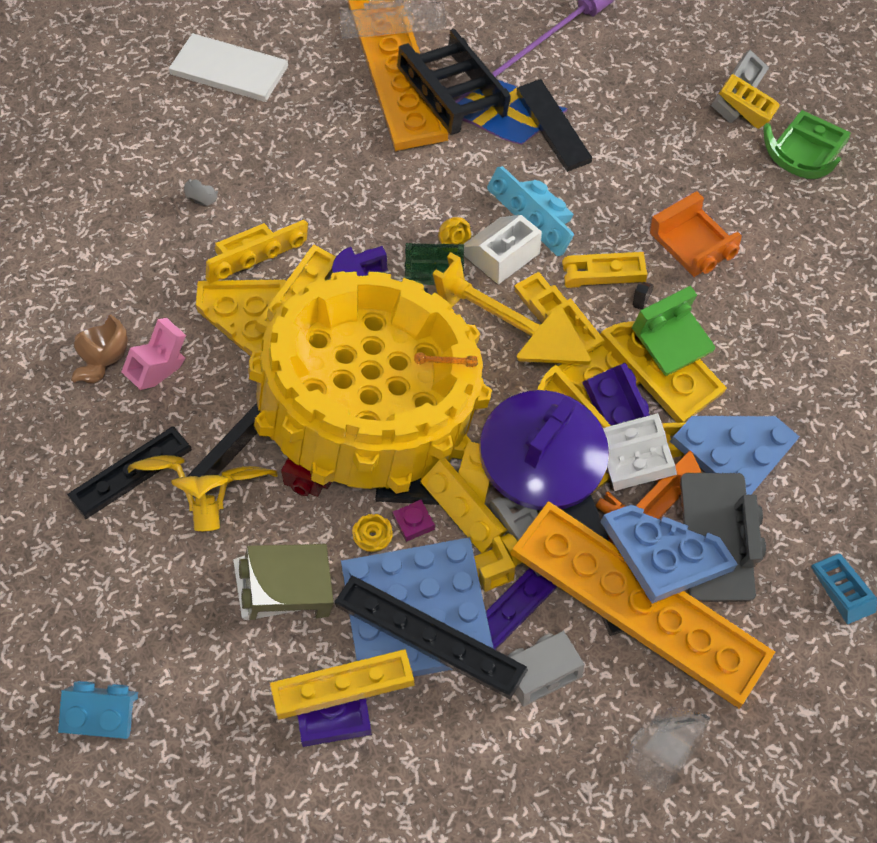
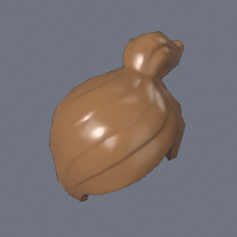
M110 314L102 326L86 329L75 336L74 348L87 365L75 369L71 378L72 382L98 383L105 375V367L122 358L127 348L128 337L127 331L120 320Z

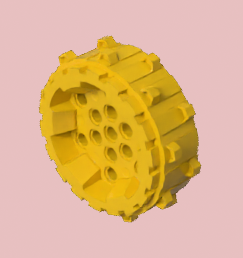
M342 271L332 273L330 280L325 281L322 278L305 286V288L299 290L298 293L286 301L274 300L268 307L267 317L271 322L268 323L264 332L262 349L252 351L248 366L249 379L257 382L256 399L258 411L260 410V413L255 417L254 427L259 436H270L290 460L311 471L312 481L321 485L334 481L349 487L364 489L386 487L391 488L397 494L407 492L410 483L420 478L423 479L439 460L446 458L450 461L452 458H463L467 441H471L467 434L475 409L488 408L492 389L486 386L483 378H481L483 361L480 349L476 345L480 338V332L475 325L466 324L460 314L456 315L451 308V304L435 292L432 295L425 292L423 284L406 278H403L402 282L391 279V274L368 272L367 276H357V272L345 273Z

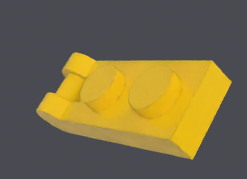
M644 252L571 255L562 260L563 270L566 272L564 281L567 288H575L582 285L646 282L647 280Z

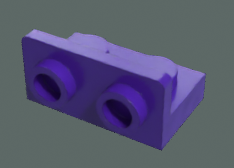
M626 363L608 369L582 382L592 405L611 426L650 416L648 403L641 397L636 386L635 375Z

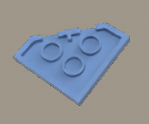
M691 416L670 442L684 454L690 450L699 467L706 473L742 474L745 477L746 495H751L800 436L776 416Z
M634 505L604 514L600 521L651 603L730 573L738 565L720 537L709 533L703 536L687 530L688 525L664 516L661 520L644 514V509Z

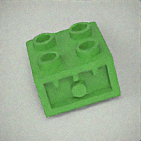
M691 285L640 310L632 326L633 331L665 376L711 354L716 348L691 313V306L697 297Z

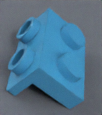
M76 681L73 686L62 690L58 733L129 738L133 702L138 699V692L128 691L129 686L121 684H110L107 689L94 688L95 683L88 681Z

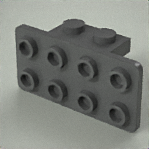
M740 473L683 474L680 478L683 524L688 525L687 530L703 536L709 533L720 537L738 564L734 571L690 588L689 595L700 602L752 601L756 597L754 567L763 560L766 554V541L760 534L763 510L757 503V495H746L745 477Z

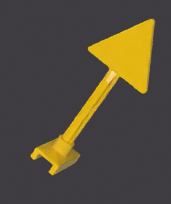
M450 252L447 256L449 267L444 273L437 269L433 272L437 294L450 303L451 308L460 299H467L532 336L517 354L518 361L566 364L591 363L590 355L561 305H557L546 320L539 325L473 288L471 283L465 281L461 259L457 255Z

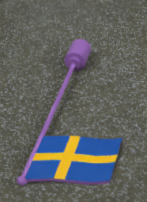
M578 0L579 8L492 72L495 77L580 13L583 12L584 14L595 16L615 0ZM498 80L510 94L511 101L507 116L502 118L492 106L465 115L462 121L471 123L501 139L523 144L540 130L517 96L518 86ZM477 89L461 95L455 102L463 105L485 96ZM560 107L563 113H565L568 109L565 107Z

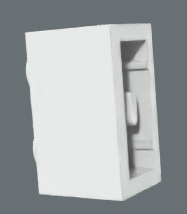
M522 215L500 217L461 245L459 252L499 285L540 254L542 231Z

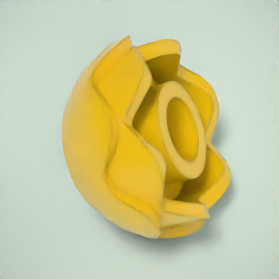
M451 217L445 220L438 232L441 246L447 251L459 250V247L471 238L470 224L462 217Z
M379 514L362 516L352 529L355 544L366 552H379L385 549L393 537L390 521Z

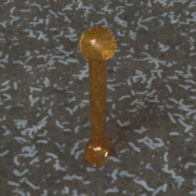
M421 352L416 353L414 356L415 363L419 365L425 362L465 364L466 367L478 365L476 356H467L466 358L425 356Z

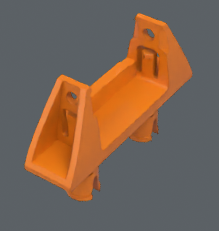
M690 450L675 465L677 475L655 480L657 484L636 505V507L644 509V514L660 519L681 495V476L685 473H702ZM609 491L606 492L604 499L600 498L596 504V508L604 514L626 507L611 495ZM608 535L609 541H610L612 544H614L613 541H612V539H611L610 536Z

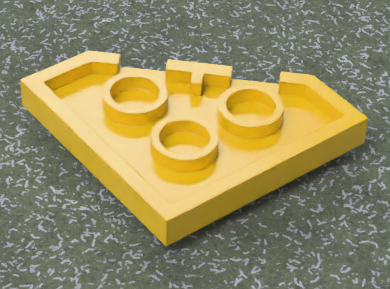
M286 279L218 280L213 283L198 281L196 295L197 312L251 357L252 351L262 349L264 336L263 333L255 329L256 322L285 284Z

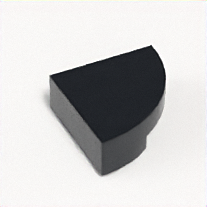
M648 282L638 284L634 292L632 305L634 308L644 309L653 291V284Z

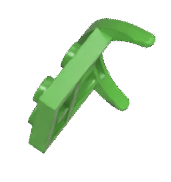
M803 110L800 111L777 141L773 136L771 124L766 123L764 125V142L772 160L784 170L805 179H819L831 173L841 161V157L838 156L836 158V156L849 141L851 132Z

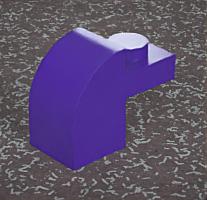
M383 246L374 249H367L355 255L352 248L348 247L341 251L334 259L332 272H357V276H367L368 272L382 273L388 271L387 253Z

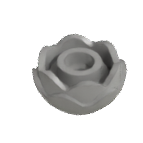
M189 179L184 185L185 196L192 202L207 207L217 200L218 191H215L210 185H203L197 179Z

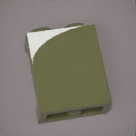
M327 544L247 546L245 558L239 559L240 579H245L246 588L242 589L241 601L242 608L248 609L249 620H256L258 612L315 610L316 619L330 616L334 601Z

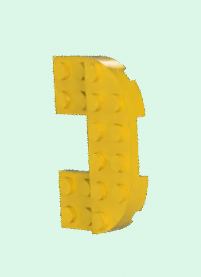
M628 321L612 325L601 331L600 335L604 338L605 343L588 353L591 357L590 364L562 363L559 366L554 365L545 374L537 390L558 392L579 401L594 414L602 428L611 425L592 405L582 382L622 363H626L628 368L634 373L636 386L641 383L676 423L687 422L691 416H695L720 397L727 387L701 359L665 376L633 331L632 326L635 321ZM607 468L594 492L611 480Z

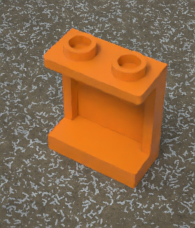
M697 191L652 216L650 234L693 277L702 272L704 274L711 272L717 263L724 259H733L739 252L742 237L738 231L729 236L702 210L704 197Z

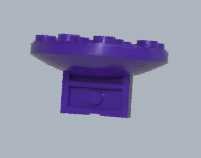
M547 390L522 392L501 402L488 416L483 426L479 444L482 467L493 486L509 500L534 510H542L548 501L560 509H566L588 498L600 484L609 458V448L605 432L594 414L579 401L567 395Z

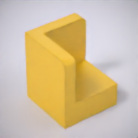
M496 536L493 538L491 550L474 556L479 582L484 592L515 580V565L500 536Z

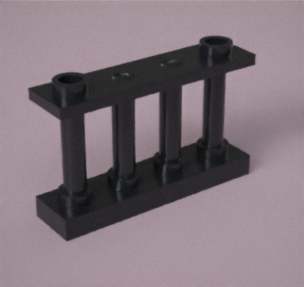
M455 29L450 30L447 46L422 54L415 52L409 43L399 46L398 69L450 135L461 132L462 119L465 115L493 106L502 118L507 116L511 101L509 91L500 84L470 48L467 41ZM452 56L457 62L434 71L426 66L427 63ZM464 72L471 79L448 88L439 82V80ZM477 89L485 96L463 105L456 103L453 97Z

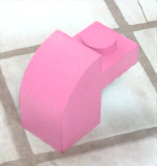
M168 318L158 319L149 344L131 347L121 372L140 390L155 387L183 364L185 357L180 353L186 335Z

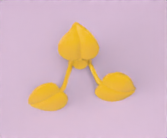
M169 455L153 456L128 466L129 473L134 469L159 470L170 468L175 470L179 478L171 480V484L185 492L189 502V511H193L195 531H213L220 528L219 509H224L223 499L226 487L230 482L251 479L267 474L278 477L276 470L257 466L232 468L221 472L222 476L185 477L180 465L185 463V459ZM220 486L217 501H215L214 495L205 494L210 489Z

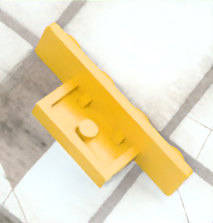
M301 220L275 232H272L263 223L215 243V252L218 255L206 261L205 279L208 283L225 279L229 275L251 268L257 263L274 258L292 248L300 247L307 240L308 223L305 220Z

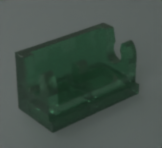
M406 243L405 278L423 285H435L433 272L436 269L442 273L449 267L447 256L450 252L460 257L464 273V244Z

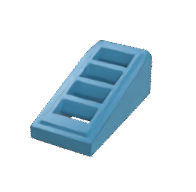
M841 553L811 565V569L847 624L876 613L877 597ZM838 567L842 570L832 576H828L826 573ZM847 578V582L836 586V582ZM853 589L856 592L847 597L843 594Z

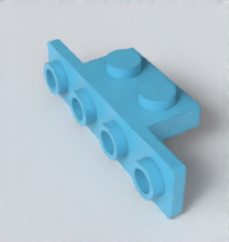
M503 166L497 167L487 186L488 191L512 214L522 215L542 231L541 241L556 256L563 255L574 236V233L565 224L571 221L574 214L566 207L564 201L555 197L547 190L548 187L543 182L538 180L519 182Z

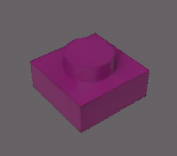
M422 500L392 512V517L406 542L435 530V524Z

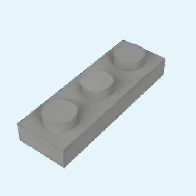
M749 50L743 54L731 75L734 74L756 88L769 67ZM734 88L732 92L736 94L737 90ZM719 94L711 104L729 123H732L740 115Z

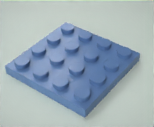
M470 537L341 561L345 585L353 575L493 648ZM350 615L357 661L406 649L413 677L453 670Z

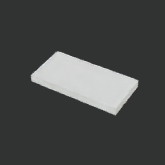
M192 33L169 67V72L174 76L266 102L286 71L288 61Z

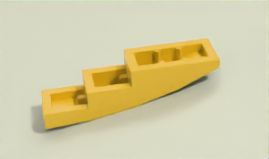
M540 272L514 285L517 295L541 323L546 320L557 305H561L588 353L605 343L604 338L571 298L567 300L555 285L550 286Z

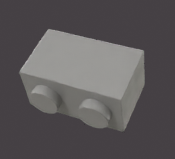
M564 631L556 635L547 634L541 637L536 642V645L526 650L523 648L517 649L508 655V657L527 666L528 669L515 691L523 707L583 677L585 664Z

